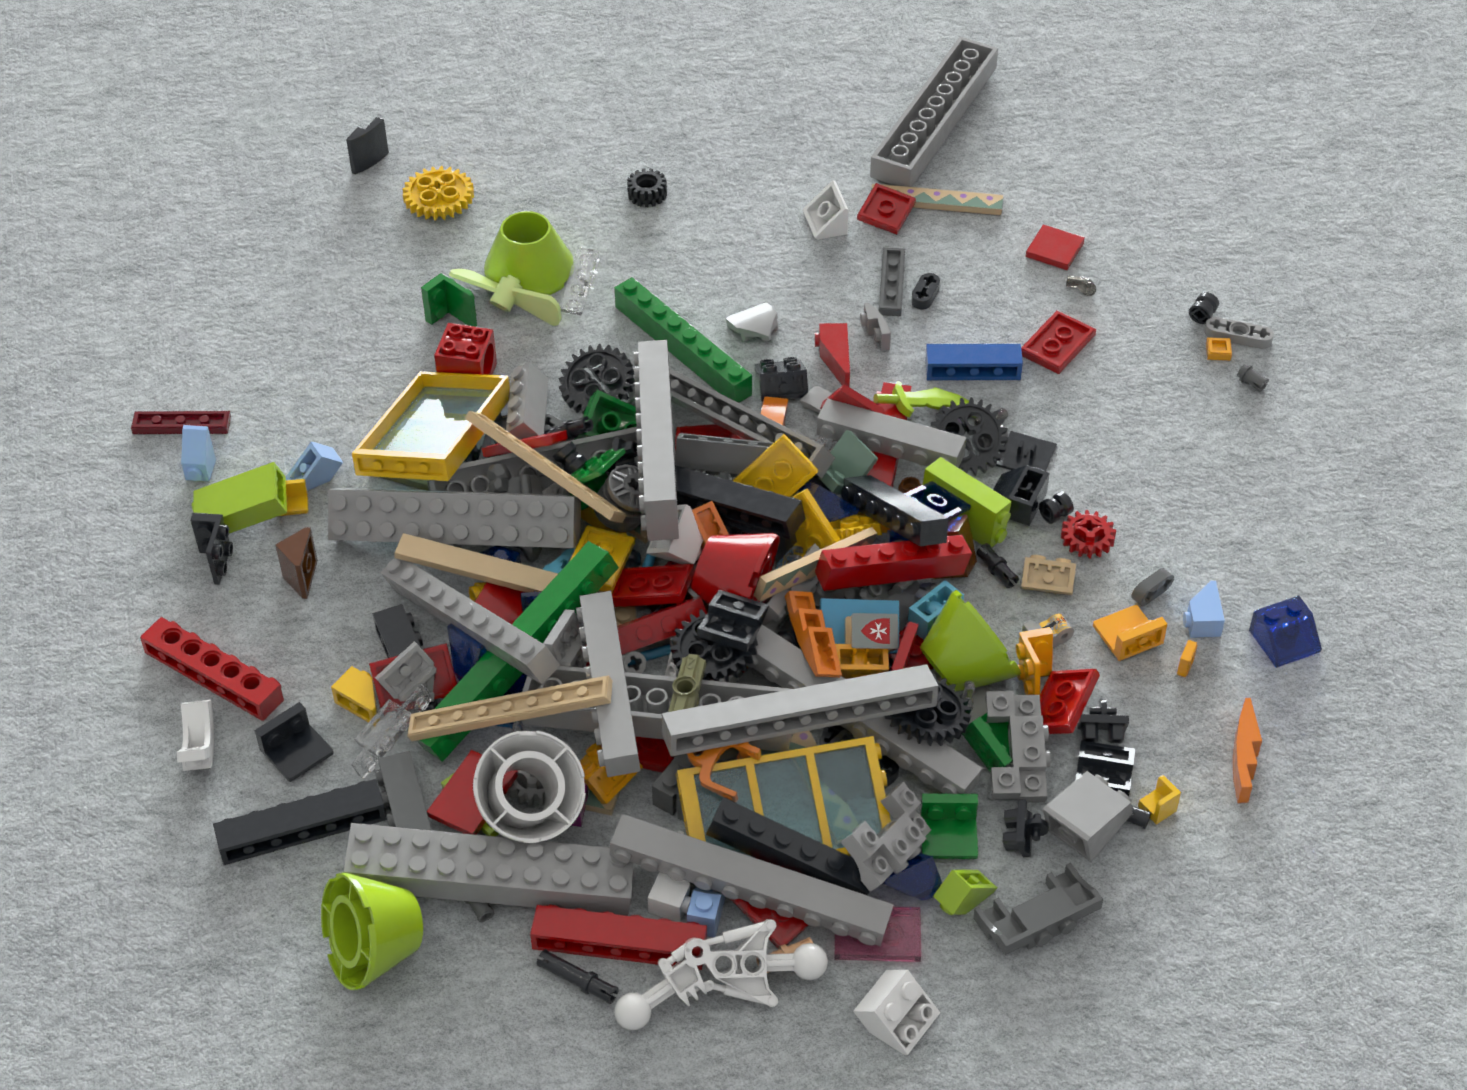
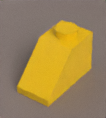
M351 666L331 686L334 702L376 726L378 724V714L373 679L368 672L360 671Z

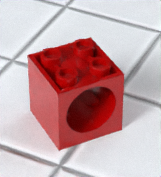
M448 323L434 354L436 372L493 375L497 365L493 329Z

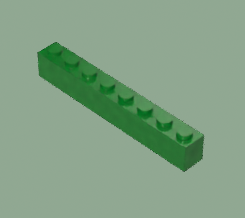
M633 277L614 287L615 307L655 341L667 340L668 352L715 391L738 403L752 395L751 373Z

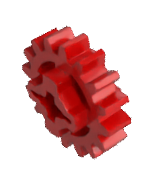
M1085 510L1083 515L1076 511L1075 517L1068 515L1067 521H1063L1060 536L1061 539H1064L1063 546H1070V553L1078 551V557H1081L1083 553L1087 554L1089 559H1091L1092 554L1101 557L1102 551L1109 553L1110 547H1114L1116 529H1113L1114 523L1107 522L1108 516L1106 515L1099 517L1098 511L1093 515L1088 510Z

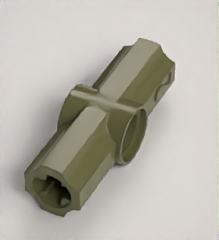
M689 654L682 659L678 677L672 684L673 695L668 712L698 707L700 703L699 692L706 669V660L698 655Z

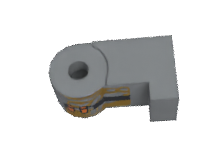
M1060 613L1054 614L1048 619L1035 624L1031 620L1023 623L1022 632L1050 627L1053 632V648L1067 642L1074 634V629L1064 615Z

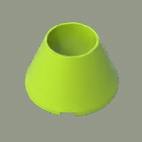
M522 211L508 216L502 222L485 260L484 273L486 278L496 283H499L502 277L507 278L508 275H511L520 280L519 285L522 286V289L552 295L564 287V283L569 278H572L574 259L570 250L544 215L532 211Z
M954 590L920 646L921 651L942 679H947L946 684L948 686L951 684L956 685L955 692H964L1019 676L1021 671L1014 660H1010L1006 653L1008 650L972 604L969 601L965 603L961 598L962 594L958 590Z
M338 873L335 878L328 880L321 903L322 936L329 939L332 954H327L335 976L344 987L349 990H358L366 987L419 949L423 938V919L418 901L410 890L349 873Z

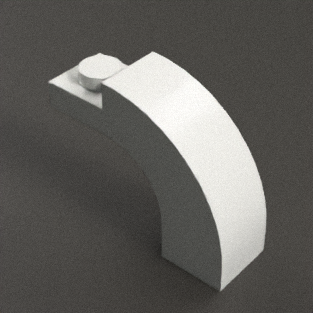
M212 700L184 702L181 704L183 744L182 748L177 751V762H182L183 771L211 768L214 758Z

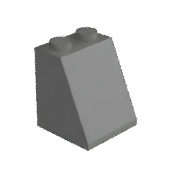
M1088 771L1043 808L1045 821L1049 824V832L1090 862L1094 860L1133 813L1131 799L1120 790L1116 792L1109 787L1108 782L1103 777L1097 774L1093 776Z

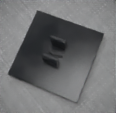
M1010 431L1008 442L1004 444L1006 451L1000 453L1002 459L997 461L995 466L1014 470L1028 465L1046 471L1057 444Z

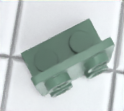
M846 430L830 452L835 457L834 461L823 478L819 479L833 493L841 495L844 478L867 475L878 458L851 431Z

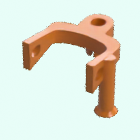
M749 742L687 753L692 765L701 768L699 774L700 784L704 788L735 803L738 800L736 791L711 781L712 770L717 760L729 748L739 750L737 760L752 757L759 761L761 758V749L750 745Z

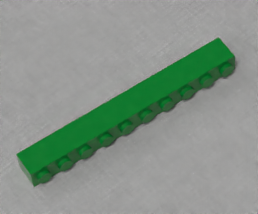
M588 541L512 625L539 642L544 643L564 610H575L577 615L576 608L581 607L580 596L597 593L618 570V565L608 551ZM487 651L435 709L503 696L523 672L490 651ZM471 730L416 741L424 750L443 762Z

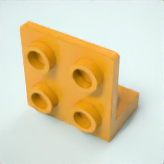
M1133 605L1093 621V627L1118 661L1164 644L1167 622L1163 617L1148 620L1138 605Z
M1050 627L1019 633V644H1016V654L1019 659L1018 667L1021 674L1017 678L1023 682L1025 695H1040V677L1048 676L1052 671L1053 632Z
M594 743L587 748L586 755L579 760L585 775L584 783H586L601 804H608L638 772L607 777L606 767H600L597 750L602 749V745Z

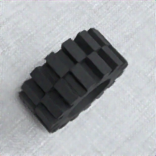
M643 168L642 172L636 170L635 174L631 173L627 179L628 198L632 200L633 204L637 203L639 207L642 204H645V207H648L649 204L654 207L656 202L661 204L662 200L665 201L667 196V180L663 173L660 174L658 170L653 172L651 168H649V171Z

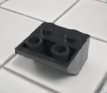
M1025 465L1001 474L993 490L1011 501L1010 520L1030 526L1039 509V503L1044 500L1047 494L1049 472Z

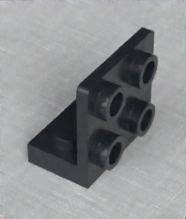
M786 357L780 362H774L773 359H764L759 364H755V370L759 376L761 402L764 401V397L798 399L808 393L807 369L801 360H797V357Z
M192 513L190 521L199 553H206L213 582L215 585H220L222 576H225L227 573V559L233 553V543L229 541L228 537L229 527L225 525L222 514Z
M300 702L254 730L259 750L289 782H292L334 754L333 749L309 724L306 708Z

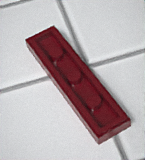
M135 411L131 431L132 434H182L183 426L190 425L207 426L209 434H228L231 413L230 411Z

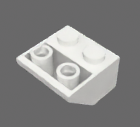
M886 970L853 1011L869 1033L903 1055L910 1053L940 1014L909 970Z

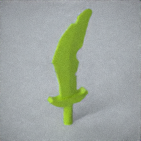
M899 381L895 384L892 394H874L873 401L876 404H896L898 411L908 418L913 414L914 409L912 407L927 406L928 408L939 410L942 406L950 407L952 400L956 405H959L960 398L964 399L965 404L969 403V400L959 394L936 387L916 392H904L901 386L902 383Z

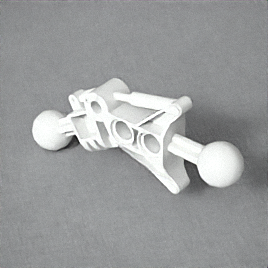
M771 919L726 931L721 936L706 940L695 937L690 938L681 947L671 953L672 956L667 959H659L658 965L665 979L642 995L639 993H628L617 1001L615 1018L622 1028L638 1030L649 1022L652 1009L674 993L689 1007V997L693 996L698 1001L696 992L701 990L706 995L712 989L723 992V995L775 1007L778 1004V998L769 989L767 972L794 971L803 980H815L821 977L827 969V954L823 948L813 943L802 944L796 948L794 953L766 954L768 938L776 928V922ZM746 939L735 950H710V945L721 942L727 944ZM699 946L700 954L694 957L692 949ZM755 955L759 960V965L756 970L747 971L744 965L745 960L748 956ZM720 956H727L730 961V966L725 972H718L715 967L716 960ZM704 964L712 977L722 981L725 985L714 983L711 980L702 981L697 965Z

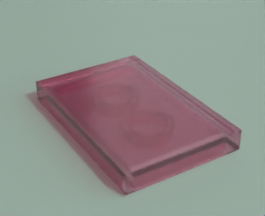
M893 906L881 946L866 945L860 942L858 938L835 934L834 960L921 962L920 907Z

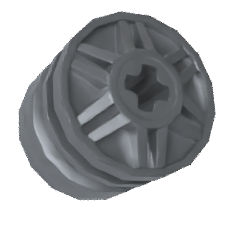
M617 466L611 471L604 485L601 486L597 493L627 515L623 523L610 521L594 510L598 520L614 531H633L640 525L641 515H645V513L641 514L639 505L638 478L640 477L637 466Z

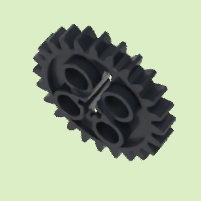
M598 344L596 350H593L592 346L589 345L588 352L586 353L583 349H580L581 355L579 357L572 354L574 361L565 362L568 369H561L564 376L559 378L561 396L569 408L573 407L576 413L582 411L584 415L590 397L597 390L606 393L601 385L584 370L585 368H588L599 382H602L604 387L610 391L606 394L619 400H628L629 397L626 392H633L631 384L635 383L633 365L625 353H620L618 348L612 350L610 345H607L604 350L601 344Z
M973 397L970 398L968 404H965L964 399L960 398L959 405H956L953 400L950 402L951 409L942 406L944 415L936 413L935 418L939 422H931L930 426L942 431L952 426L957 428L959 432L957 435L964 436L965 431L958 422V418L963 420L967 434L969 436L973 435L972 444L979 455L975 456L971 443L966 438L965 449L968 450L969 456L962 459L959 469L965 473L971 470L972 474L976 476L977 469L980 468L983 473H986V465L994 468L995 463L993 459L997 461L1002 459L998 452L1006 451V447L1001 444L1008 442V438L1002 436L1007 433L1008 428L1000 427L1005 419H996L999 411L991 413L992 404L984 408L982 407V399L976 405L974 404ZM974 416L979 418L981 423L977 426H972L968 423L967 419ZM987 438L990 440L991 446L987 448L981 447L978 440Z
M700 610V617L698 618L691 614L690 623L686 621L681 622L683 629H675L677 637L671 638L673 646L670 647L672 659L678 672L682 659L689 654L698 655L706 660L703 680L719 681V679L723 678L725 682H729L730 675L739 678L737 671L747 672L746 663H754L752 655H757V637L754 639L749 650L744 652L697 637V628L707 615L703 610Z
M933 674L939 685L937 705L935 707L887 715L885 719L891 720L890 727H899L898 734L906 732L908 734L907 740L916 737L918 744L926 740L929 746H932L933 741L942 746L944 740L951 744L954 738L960 739L961 734L966 732L971 719V707L967 706L969 700L962 698L963 691H954L955 684L948 686L946 685V678L937 681L936 675Z

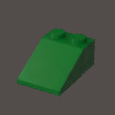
M597 390L590 397L583 417L588 416L589 419H592L593 429L590 432L579 434L574 440L637 427L636 407Z

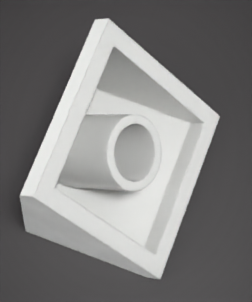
M832 180L802 209L817 240L848 234L849 210L837 183Z

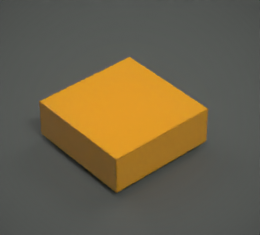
M1207 338V360L1231 361L1232 349L1230 338Z
M1187 641L1179 661L1177 675L1185 678L1188 676L1195 659L1197 642Z

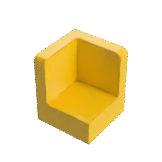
M305 479L286 480L287 513L280 516L308 513V492Z
M1162 775L1158 777L1156 789L1141 798L1138 807L1151 812L1150 819L1157 825L1177 812L1181 792Z

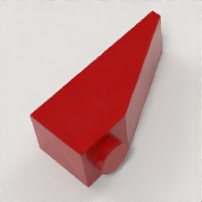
M819 323V333H815L814 341L815 347H819L820 358L841 385L845 384L850 387L847 323Z

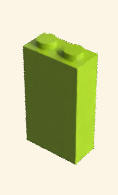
M942 457L925 468L920 503L948 517V521L966 514L969 519L972 538L981 545L988 543L992 548L997 543L1000 544L1007 536V522L1011 516V501Z
M271 462L194 490L193 502L191 503L193 513L222 514L225 525L229 527V534L286 514V476L275 462Z

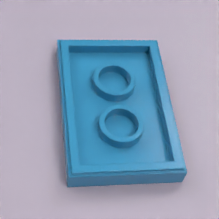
M820 599L819 610H822L826 628H832L835 644H845V618L853 613L898 614L899 649V601ZM898 649L888 652V654H897Z

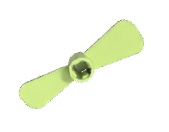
M453 269L449 273V276L494 292L489 302L503 311L510 312L515 304L552 326L559 325L562 319L560 305L552 296L522 289V286L519 285L520 280L511 275H508L507 278L502 277L500 282L496 283L471 270Z

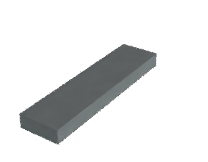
M883 248L879 312L881 315L901 316L905 249Z

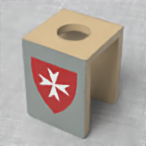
M853 613L851 616H847L845 618V644H851V647L855 649H888V652L898 649V614Z

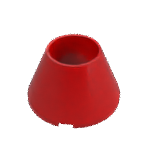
M774 533L710 536L696 566L692 580V590L708 605L718 590L760 602L754 596V592L760 576L772 571L780 537Z

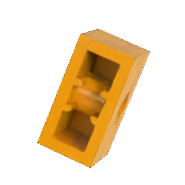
M835 644L842 677L845 679L889 671L888 649H855L851 647V644Z

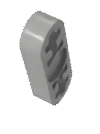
M1211 317L1206 321L1205 335L1208 338H1230L1231 343L1259 349L1269 348L1274 336L1272 329L1269 327L1220 317ZM1233 331H1242L1245 334L1237 335Z

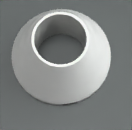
M516 731L499 738L483 753L474 773V798L484 820L502 836L523 843L543 842L560 835L578 817L585 800V775L578 757L562 740L542 731ZM516 770L525 771L534 775L540 781L546 797L542 812L535 814L523 813L508 803L502 788L505 773Z

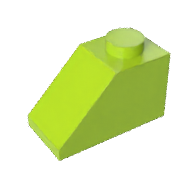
M951 870L933 897L940 903L939 906L945 913L949 915H964L993 894L998 887L979 870Z

